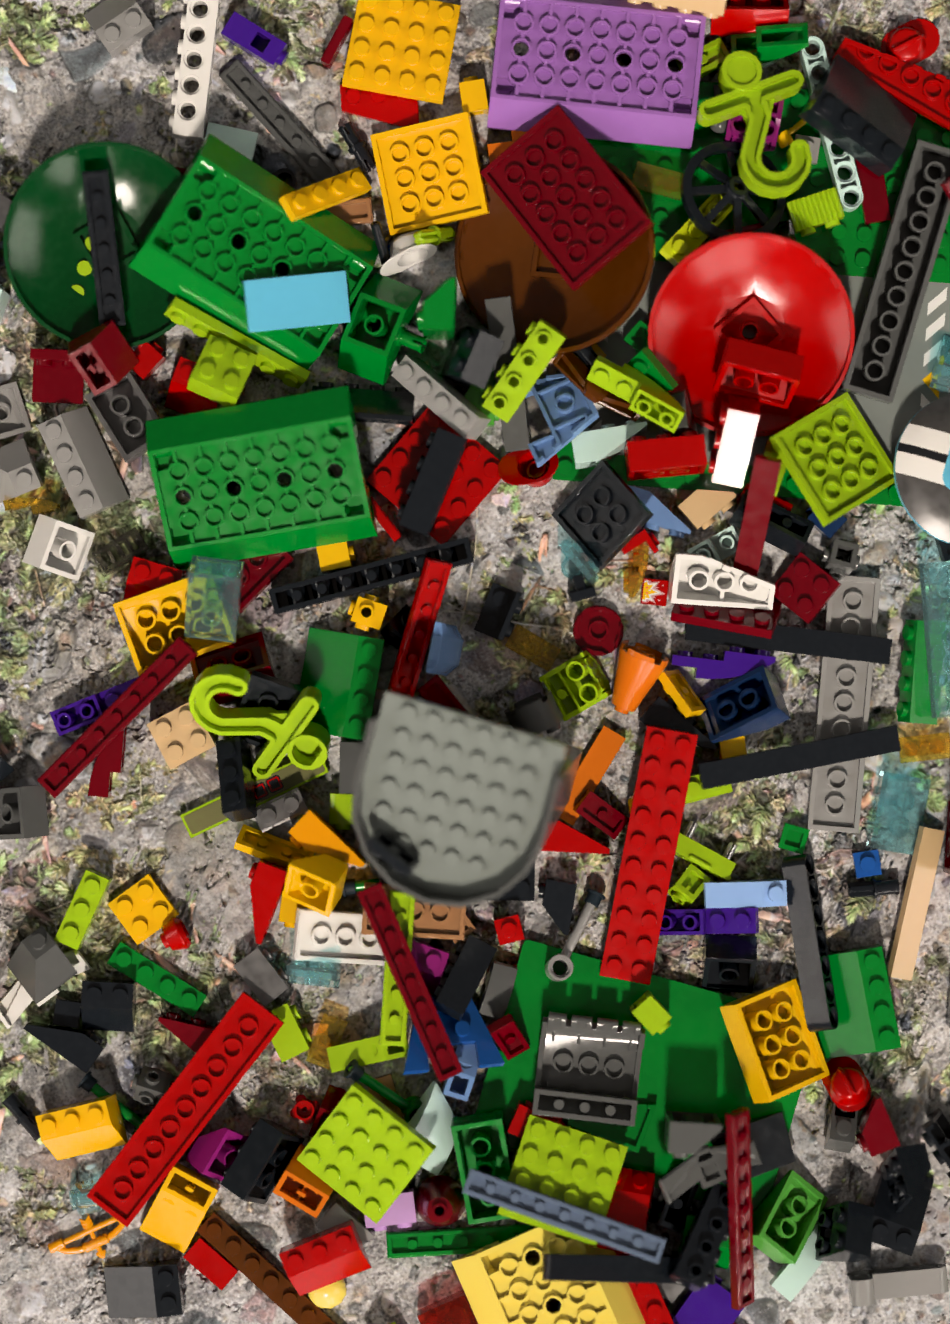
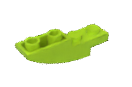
M599 355L587 377V380L631 403L630 410L675 433L686 412L661 386L626 363L621 367Z

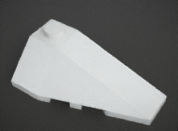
M676 553L670 568L667 594L670 602L676 604L773 610L775 584L702 554Z

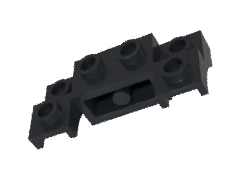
M938 1108L926 1116L929 1121L921 1125L925 1131L921 1135L929 1147H935L936 1150L932 1153L940 1165L945 1163L950 1170V1123L943 1115L941 1109Z

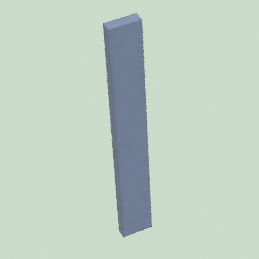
M470 1168L462 1190L464 1194L659 1264L667 1240Z

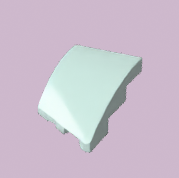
M433 1080L420 1098L423 1104L408 1124L437 1146L421 1166L437 1176L446 1163L454 1145L451 1123L455 1115L438 1083Z

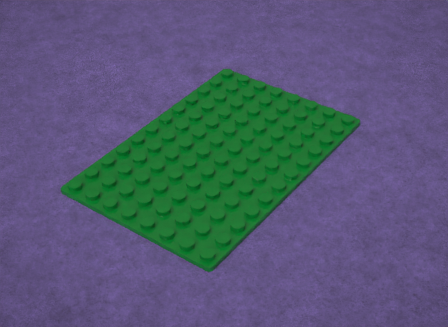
M529 939L523 942L517 963L518 970L514 987L504 1016L508 1014L513 1016L530 1048L508 1060L495 1041L505 1064L500 1067H488L475 1114L503 1110L507 1130V1126L519 1101L524 1103L527 1099L533 1101L543 1017L549 1016V1012L565 1013L568 1020L572 1019V1014L593 1017L592 1022L597 1023L598 1017L618 1020V1025L623 1026V1020L640 1022L632 1014L630 1006L649 990L670 1013L672 1018L669 1022L671 1025L663 1033L659 1034L656 1032L652 1035L641 1023V1028L645 1029L646 1035L644 1049L642 1050L637 1104L657 1105L639 1153L627 1149L622 1168L654 1173V1188L660 1189L659 1180L687 1159L672 1157V1153L667 1152L664 1143L666 1111L717 1114L722 1127H726V1114L740 1107L749 1108L750 1120L782 1111L789 1134L801 1089L770 1103H753L719 1008L739 998L652 974L650 985L599 976L602 960L572 952L570 956L573 963L571 976L562 981H552L545 973V964L548 959L561 953L562 949ZM554 962V973L563 975L565 966L562 962ZM563 1118V1121L567 1123L568 1118ZM569 1125L566 1126V1127H569V1128H572V1129H575V1130L584 1132V1131L579 1130V1129H577V1128H574V1127H572V1126H569ZM507 1132L509 1147L518 1149L521 1138ZM710 1141L706 1144L710 1147L712 1146ZM779 1168L751 1178L752 1214L773 1190ZM698 1181L696 1184L699 1186L694 1199L702 1201L707 1188L702 1189Z

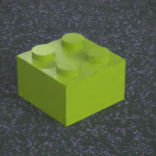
M210 334L190 376L186 389L225 407L236 405L254 368L258 355Z

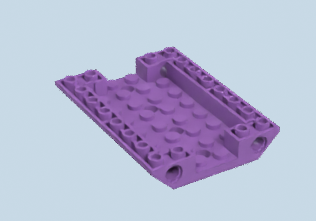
M500 0L487 128L527 132L553 108L559 105L586 139L691 149L696 122L706 17L703 16L702 12L693 11L692 14L678 12V8L667 6V9H659L653 7L652 3L643 1L642 4H632L627 2V0ZM517 43H524L528 46L529 51L524 56H518L514 52V46ZM570 48H575L579 51L580 57L576 61H569L565 57V52ZM622 53L629 55L631 64L627 67L618 65L616 61L618 55ZM672 59H678L682 63V70L672 72L668 68V62Z

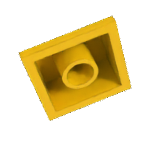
M328 854L292 860L288 867L283 897L329 917L342 896L349 864Z

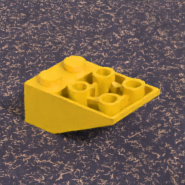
M177 1162L163 1183L140 1230L185 1253L221 1185Z

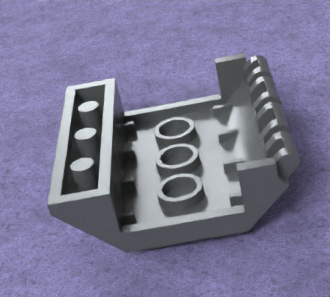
M549 1012V1016L543 1017L532 1114L635 1126L641 1058L646 1035L645 1029L641 1028V1022L623 1020V1026H619L616 1019L598 1017L597 1023L592 1022L593 1017L572 1014V1019L568 1020L565 1013Z

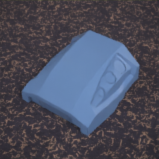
M435 621L426 667L427 673L447 676L459 666L464 640L456 626Z

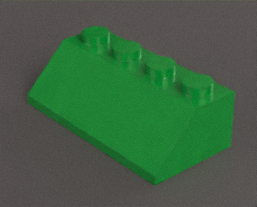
M449 278L423 302V309H418V330L428 340L455 341L456 278Z

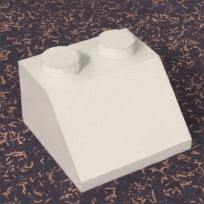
M39 514L22 562L79 581L95 533Z

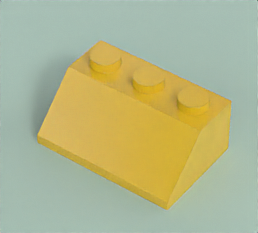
M116 1094L49 1109L35 1116L41 1141L57 1160L125 1145L128 1142Z

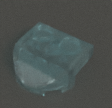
M294 960V963L290 962L287 964L286 975H289V983L339 989L341 968H336L335 963L320 962L319 965H310L309 961Z

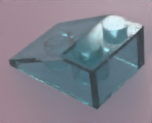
M192 555L188 571L184 637L236 642L244 561Z

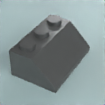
M665 1112L664 1143L667 1152L672 1153V1157L688 1158V1154L694 1155L722 1130V1123L717 1114Z

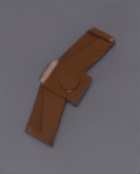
M558 353L552 362L553 365L585 397L636 422L641 415L629 409L631 403L587 380L591 370L574 353Z

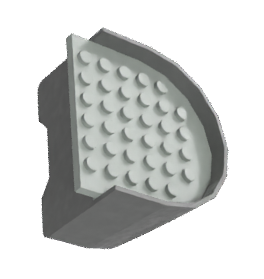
M388 689L385 691L381 709L368 721L353 780L351 819L364 856L389 885L425 904L463 908L498 898L529 872L546 844L569 801L582 750L566 743ZM379 828L420 860L407 878L395 872L389 863L375 856L370 848L365 845Z

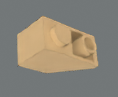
M697 489L679 504L677 509L696 530L700 527L705 530L716 521L713 516L721 510L725 513L735 504L733 499L737 495L734 492Z

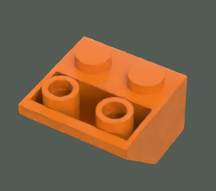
M300 1144L275 1185L273 1193L317 1219L334 1189L296 1160L306 1147Z

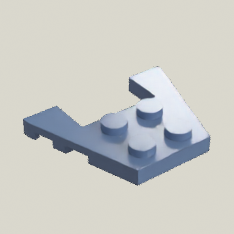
M564 374L547 375L546 378L537 379L525 399L530 396L535 397L552 433L528 444L537 467H541L599 418L594 403L585 397Z

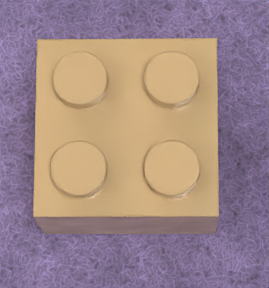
M189 702L146 724L170 770L216 747V740L213 734L206 731L195 721L190 712Z

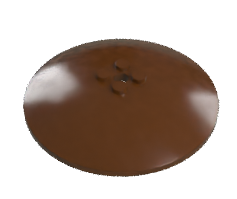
M603 159L651 219L648 207L636 186L616 166ZM484 179L490 213L460 220L454 250L455 269L461 292L467 305L481 324L488 329L485 299L511 296L517 344L519 342L521 344L525 343L529 337L525 334L533 321L538 323L542 318L567 335L555 354L568 353L592 346L611 335L623 325L641 302L652 276L655 260V234L653 226L580 288L573 291Z

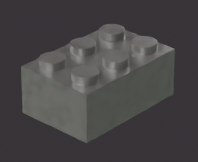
M131 371L118 384L96 396L93 392H90L84 396L126 463L129 464L147 453L146 421L160 417Z

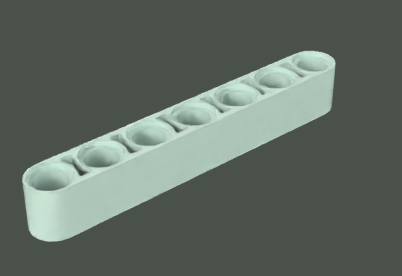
M809 36L808 41L809 44L817 47L818 54L811 56L806 53L805 48L799 51L810 96L820 80H815L812 77L811 71L819 69L825 73L829 67L824 43L816 36ZM819 132L833 187H836L843 211L852 212L863 201V192L854 158L845 151L841 155H835L831 150V145L834 143ZM838 169H847L850 172V179H840L837 174ZM844 194H854L857 198L856 204H847L844 200Z

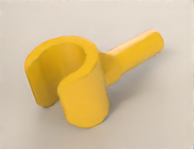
M801 119L793 127L782 131L777 138L780 148L783 149L791 145L794 141L791 135L807 122Z

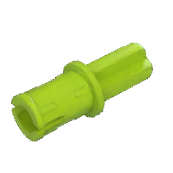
M429 226L425 230L415 231L413 234L414 242L417 245L433 244L437 246L441 242L453 241V238L448 237H455V231L451 226Z

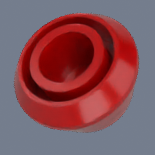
M172 917L162 927L163 933L160 934V938L165 948L171 947L172 950L188 949L192 943L190 935L182 920L178 917Z

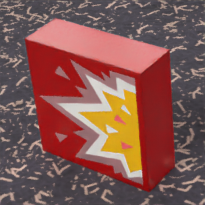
M643 578L640 604L666 606L669 581Z

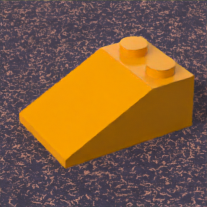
M313 808L288 831L292 835L289 840L299 849L304 847L306 850L314 853L328 854L343 862L363 867L367 862Z

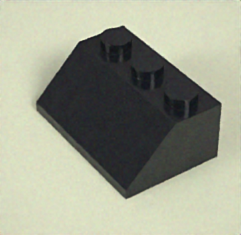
M260 1118L251 1127V1134L246 1142L237 1150V1157L232 1165L228 1166L225 1170L224 1178L220 1184L243 1201L266 1204L275 1185L299 1145L305 1139L271 1120Z

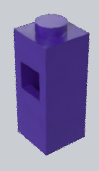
M235 11L221 32L225 40L274 70L278 64L282 66L289 55L287 43Z

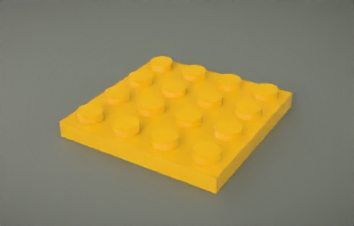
M358 0L342 87L443 105L461 5L435 0Z
M468 111L370 135L391 236L490 213L483 176L480 173L481 166L471 116Z

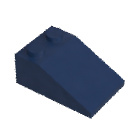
M763 665L699 698L706 708L702 713V717L712 743L769 730L790 719L777 678Z

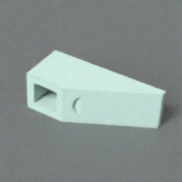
M638 419L635 422L630 420L625 423L626 425L621 426L605 424L600 426V429L591 431L590 428H586L571 441L575 469L594 467L601 460H609L624 449L626 442L631 441L632 437L641 436L647 432V421L641 422Z

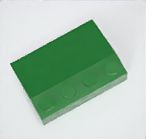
M310 627L300 686H302L301 692L306 687L313 686L318 688L322 694L319 709L310 722L322 725L330 735L364 741L368 721L373 716L385 640Z
M873 944L828 953L838 1013V1027L834 1030L818 1031L819 1043L824 1058L874 1053L900 1048L901 1042L882 946L880 944Z

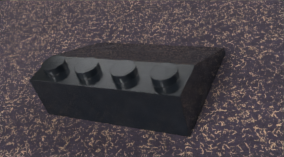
M837 54L805 104L799 117L879 177L894 168L906 147L917 114Z

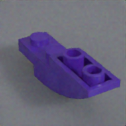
M730 646L729 651H723L722 661L718 660V655L703 653V658L692 657L693 652L678 650L677 655H671L670 665L695 668L694 678L725 679L742 676L762 665L767 667L775 663L776 657L770 656V651L755 649V654L745 653V648Z
M138 677L50 712L58 735L62 736L94 723Z
M758 907L664 909L660 935L759 933Z

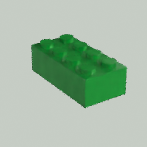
M503 1110L452 1118L451 1131L462 1190L470 1168L508 1181L513 1163ZM463 1193L469 1225L511 1219L497 1214L499 1206Z

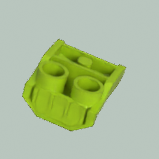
M586 650L539 677L540 682L543 681L547 689L551 690L563 714L564 722L612 694L609 680L597 660Z

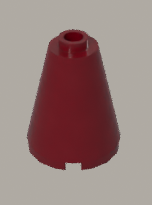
M443 1175L431 1176L424 1180L417 1189L415 1196V1205L420 1217L434 1226H447L457 1221L465 1209L460 1183L450 1176Z

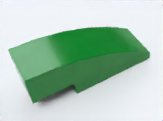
M808 22L756 26V33L731 35V53L735 51L750 52L758 58L761 64L781 59L809 46Z

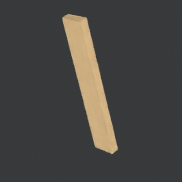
M919 826L887 968V975L889 977L912 981L945 831Z

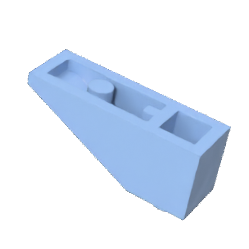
M758 879L703 882L704 908L787 906L786 880Z

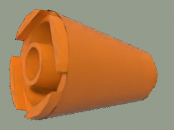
M622 640L619 648L611 703L615 705L614 709L623 714H628L629 711L634 712L669 662L668 657L661 659V652L638 642L635 643V646L628 645L629 640Z

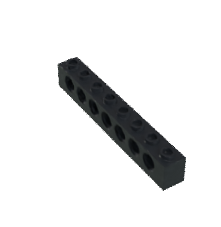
M468 537L269 589L275 615L419 578L426 557L449 561L452 563L451 569L472 564L474 559Z

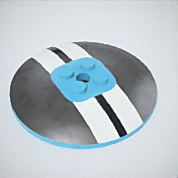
M950 395L929 403L912 417L898 440L893 464L895 487L907 514L927 534L950 544Z

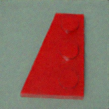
M340 85L342 113L388 123V125L405 127L419 123L418 100L347 88Z

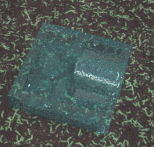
M566 538L558 545V548L566 556L561 564L563 576L572 579L573 576L582 574L589 585H592L600 578L597 575L600 570L591 559L587 562L580 555L583 550L574 539L569 542ZM568 561H572L579 569L577 574L570 575L566 572L565 565Z

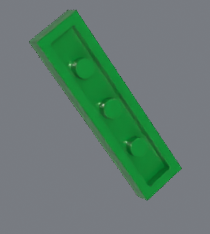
M120 941L107 962L110 966L192 1017L195 1016L207 997L206 993L123 941Z

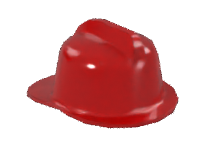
M918 18L908 21L885 35L881 43V53L890 54L911 65L916 64L936 52L940 42L938 29L932 22L926 19Z
M529 449L513 451L502 457L498 464V473L503 481L511 485L542 487L555 474L559 466V458L555 454L541 467H537Z
M846 1056L835 1057L829 1060L826 1064L830 1075L822 1078V1081L832 1101L843 1111L854 1112L861 1110L871 1098V1087L860 1065L854 1059Z

